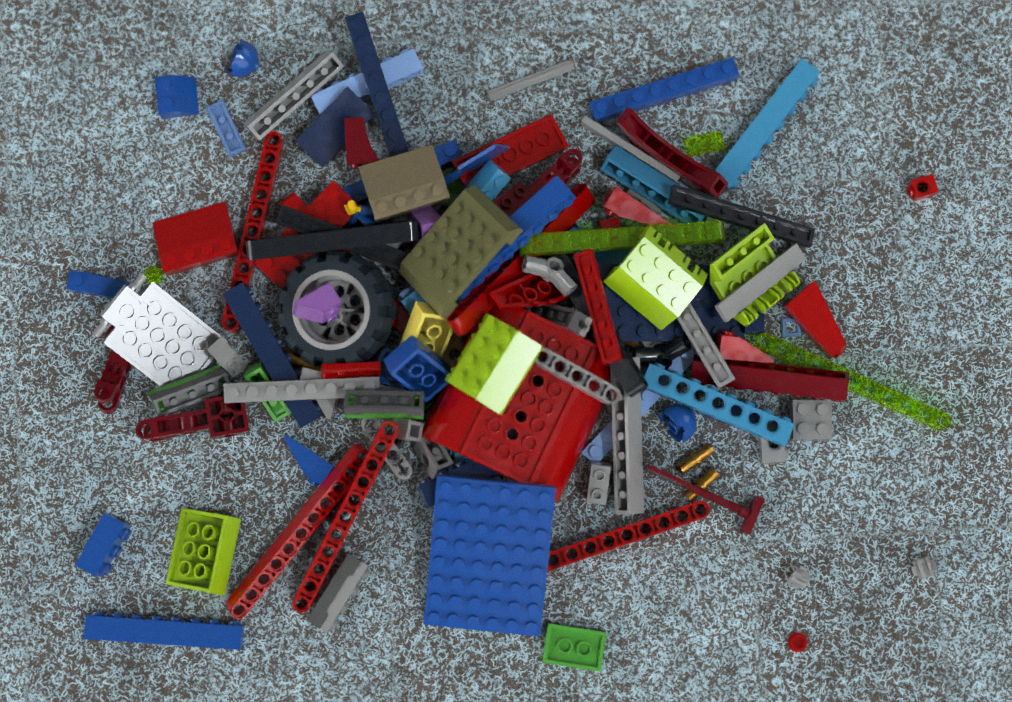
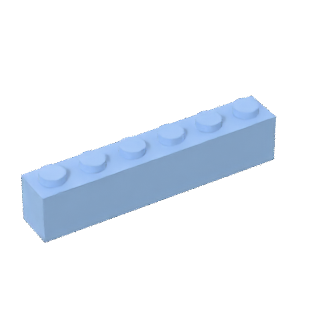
M405 49L398 56L393 58L387 57L380 63L388 89L424 73L414 49ZM358 72L352 73L348 76V79L335 81L330 87L326 89L320 88L311 95L319 115L347 86L362 101L370 98L362 72L359 74Z

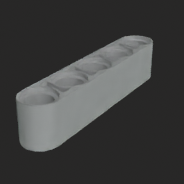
M547 348L541 350L545 354L546 360L542 363L536 358L533 363L535 366L604 404H615L620 400L621 393L617 387ZM557 361L563 365L561 372H557L554 368ZM573 371H577L580 375L578 382L572 379ZM590 381L596 382L597 389L595 391L590 390ZM608 390H611L614 393V398L612 401H609L606 398V392Z

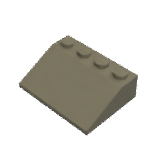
M433 145L358 167L375 222L450 200Z

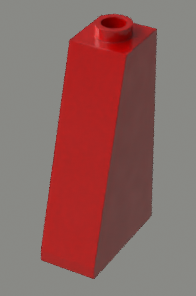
M813 281L789 302L783 310L795 320V323L801 327L829 360L832 357L837 359L845 352L843 348L847 343L816 282Z

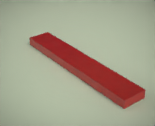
M590 248L573 254L590 318L593 319L591 323L602 364L607 365L622 360L594 250Z

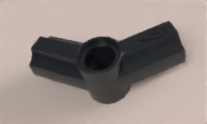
M682 335L668 344H657L653 348H633L632 358L640 357V365L659 363L667 369L672 365V360L691 350V346L687 338Z

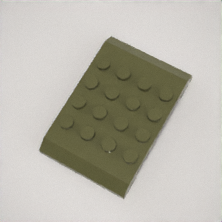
M473 185L463 190L401 262L399 273L446 320L458 306L455 301L500 249L506 243L511 245L523 230L480 188Z

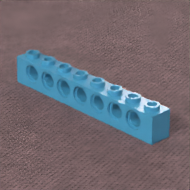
M659 363L649 364L644 376L648 383V387L645 388L646 390L779 446H786L795 425L791 423L790 418L782 415L780 418L773 415V411L769 409H757L754 403L746 400L743 403L736 400L737 396L726 393L724 395L719 393V389L714 386L708 385V387L700 385L701 381L690 378L688 380L683 378V374L678 371L672 370L671 373L664 370L665 366ZM661 376H665L669 379V384L662 386L659 384L658 379ZM684 384L687 387V391L679 393L676 390V386ZM695 392H703L705 399L703 401L696 400L694 397ZM720 399L723 402V407L720 409L715 408L712 401ZM731 407H739L741 414L733 416L730 411ZM750 414H756L759 417L757 424H752L749 421ZM770 421L775 422L777 425V430L774 432L769 431L767 428V423Z

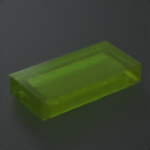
M721 131L684 138L689 157L725 150Z

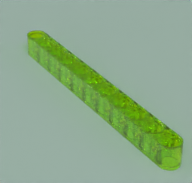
M724 221L651 225L656 229L655 234L657 232L662 234L658 242L660 246L667 239L671 242L670 245L673 244L675 246L726 241ZM647 226L538 233L532 236L524 247L519 248L520 256L579 253L590 248L594 251L633 249L641 239L639 235Z
M769 333L759 334L754 341V346L757 349L788 365L812 368V363L818 362L821 365V369L849 372V378L855 379L856 386L851 387L848 385V392L930 429L943 431L951 425V418L948 414ZM760 338H765L768 341L767 347H762L759 344ZM778 346L785 348V355L778 354ZM795 354L802 355V363L795 361ZM866 386H871L873 388V395H869L866 393ZM885 393L891 396L890 403H886L883 400ZM902 401L908 403V411H904L901 408ZM920 409L927 413L926 419H922L919 416ZM938 417L944 420L943 427L938 426L936 422Z

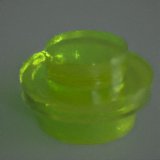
M150 266L144 272V275L147 277L145 281L148 284L152 281L157 285L163 279V272L157 266Z

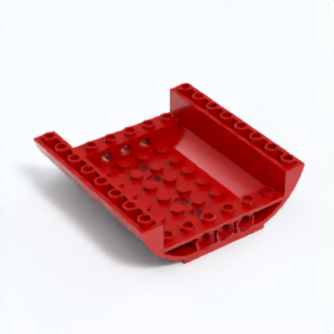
M495 304L487 312V314L524 334L543 348L549 349L611 384V367L609 364H602L598 345L522 308L500 309ZM483 317L470 330L458 357L462 356L461 352L469 339L472 340L471 336L473 333L476 334L478 332V325L483 322ZM540 352L537 357L538 361L541 362L543 358H546L543 352ZM457 359L453 367H456V365L458 364L459 361ZM557 361L554 368L557 372H561L563 365ZM533 364L501 415L448 383L441 390L423 427L422 438L436 445L440 444L515 482L556 486L554 503L558 504L605 404ZM573 371L572 379L576 382L579 381L580 375L577 371ZM534 376L542 378L543 383L540 387L533 385L532 380ZM595 381L589 382V388L591 391H595L597 389V384ZM611 390L606 392V398H608ZM518 411H523L526 415L523 422H518L515 418ZM509 429L516 430L517 437L515 440L508 439L507 432Z

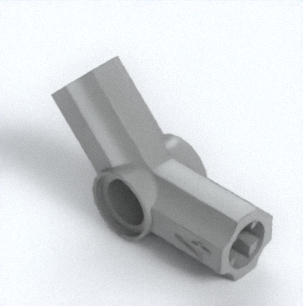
M525 255L522 271L539 275L543 280L552 282L565 297L570 295L578 286L563 270L564 265L560 259L551 257L546 260Z

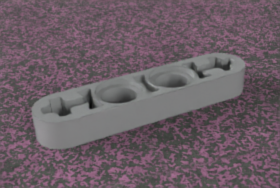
M363 418L361 427L372 442L376 433L373 437L370 436L373 431L370 428H365L367 425L366 421L368 419L369 421L374 420L373 426L376 430H378L381 424L376 418ZM393 442L389 451H396L398 458L395 461H389L386 456L385 461L400 480H408L412 477L413 469ZM376 444L375 447L381 451L386 448V444L382 446ZM401 459L404 460L401 463L403 468H409L407 471L408 476L406 477L399 475L401 470L398 466L395 469L393 468V465L399 463Z

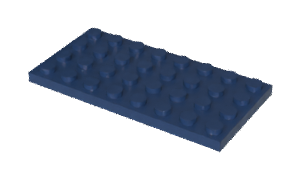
M597 264L601 280L605 279L614 266L618 267L620 264ZM688 265L687 269L690 271L694 265ZM698 265L699 270L703 269L708 276L703 287L690 303L713 342H715L716 333H723V330L733 331L734 335L745 340L743 325L734 318L724 322L715 308L720 299L710 284V265ZM602 282L614 327L623 342H672L682 335L690 342L677 318L660 331Z

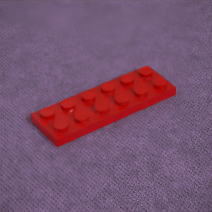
M550 114L452 160L451 164L454 170H456L458 166L494 144L508 145L510 149L495 157L492 161L500 166L509 176H512L568 149L569 145L553 115ZM484 165L474 171H467L459 177L464 189Z
M332 181L303 212L343 227L355 215H348L344 205H348L347 202L354 199L335 181ZM287 228L280 236L302 233ZM317 253L259 259L254 264L281 289L287 285L288 280L286 277L294 267L301 266L306 258Z

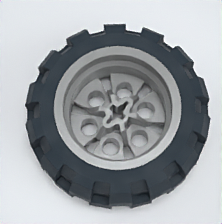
M344 251L317 253L306 258L301 266L294 267L286 277L288 283L285 289L281 288L277 301L281 303V314H277L279 328L284 329L286 334L284 340L291 350L297 351L304 361L321 367L322 364L369 362L380 353L379 350L384 344H388L394 332L392 330L393 321L397 319V305H394L393 300L395 292L390 280H386L382 270L372 261L362 258L361 255ZM325 283H330L337 295L338 288L340 286L344 288V294L341 297L338 295L342 303L338 317L335 320L327 321V324L323 325V323L294 316L295 301L322 287ZM352 284L355 287V289L350 294V287ZM357 295L361 299L358 306L354 304V298ZM364 307V313L358 312V308ZM356 315H359L361 318L359 325L354 323ZM341 324L345 329L342 335L338 333V327ZM350 326L356 332L352 336L350 334ZM331 327L329 337H324L323 334Z

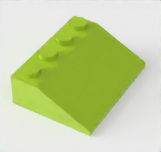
M181 508L165 584L225 596L241 519Z

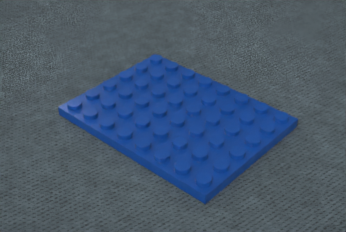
M437 474L424 625L540 637L556 486Z

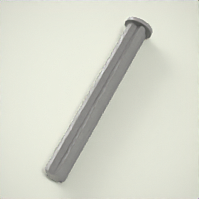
M572 56L567 61L487 91L489 99L493 101L569 71H577L578 66Z

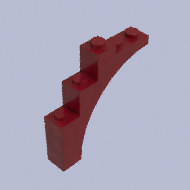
M627 107L616 121L619 127L631 139L629 142L633 146L674 171L688 187L719 198L728 186V182L720 173L698 163L672 146L652 130L632 109Z
M364 117L344 118L347 167L351 166V169L358 170L360 166L379 161L367 137Z

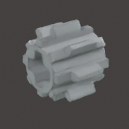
M930 556L912 561L914 565L911 567L914 576H918L919 580L936 574L934 569H937L935 561L930 559Z
M797 563L795 565L791 564V566L786 568L787 570L784 573V579L787 581L786 584L796 589L807 586L810 580V573L807 572L808 568Z

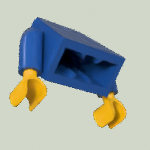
M354 200L348 201V205H344L348 215H355L343 228L369 226L375 222L369 200L365 205H359L358 207Z

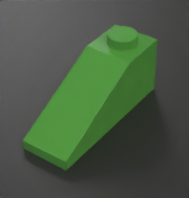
M261 360L245 368L244 378L247 382L273 381ZM285 401L262 402L275 423L291 414Z

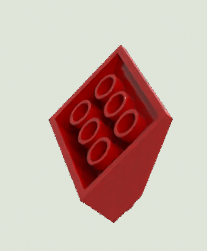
M226 201L152 222L163 271L167 276L238 256L239 247Z

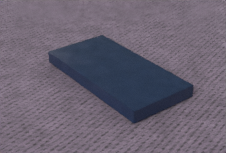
M347 86L305 129L295 142L318 164L324 167L346 144L344 118L364 117V122L366 123L375 112Z

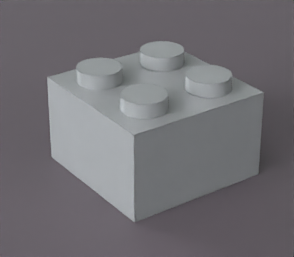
M792 400L790 402L791 423L795 424L790 435V441H830L832 439L831 400Z

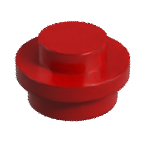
M796 632L789 636L788 646L792 651L802 652L806 649L808 641L804 634Z

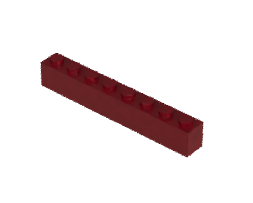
M694 354L691 378L701 381L700 385L709 384L717 387L699 355ZM724 359L735 380L721 388L726 386L733 387L736 390L750 389L758 393L766 391L772 392L775 395L791 394L794 397L807 396L815 400L823 398L830 399L833 402L846 401L849 372Z

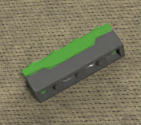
M218 365L151 390L148 394L156 414L160 417L224 393V384L230 382L224 368Z
M345 390V418L424 419V392Z

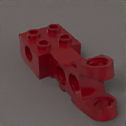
M574 148L567 150L552 167L531 185L526 187L519 181L495 200L494 203L510 217L554 177L558 176L567 185L580 172L583 159L581 152ZM574 154V155H576V156L578 157V159H577L576 157H568V156Z
M111 325L110 328L107 329L105 338L108 336V334L113 330L115 326ZM112 349L101 379L97 380L94 388L99 409L105 414H111L117 410L132 365ZM113 401L111 407L106 408L103 406V403L106 404Z
M224 396L204 399V409L142 420L136 425L135 432L141 439L157 442L186 434L209 431L210 440L248 434L249 425L245 403H224ZM144 425H146V426L144 427L143 434H142L141 429H142V427H143Z

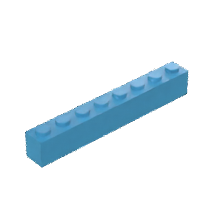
M803 58L715 169L728 182V186L725 188L727 192L731 188L734 190L740 183L738 178L742 173L744 175L748 173L752 167L750 165L752 160L755 159L757 161L762 155V147L764 145L769 146L775 138L772 134L776 130L780 131L786 123L783 120L786 116L791 117L797 109L795 107L798 101L802 103L808 95L807 89L809 87L813 88L819 81L817 76L820 71Z

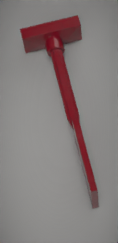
M651 465L644 466L643 468L648 473L684 489H689L698 496L736 512L738 516L744 518L739 532L746 535L751 534L765 501L764 498L754 496L749 507L745 505L740 506Z

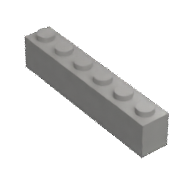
M327 50L245 121L243 125L260 141L338 73L344 65L332 51Z

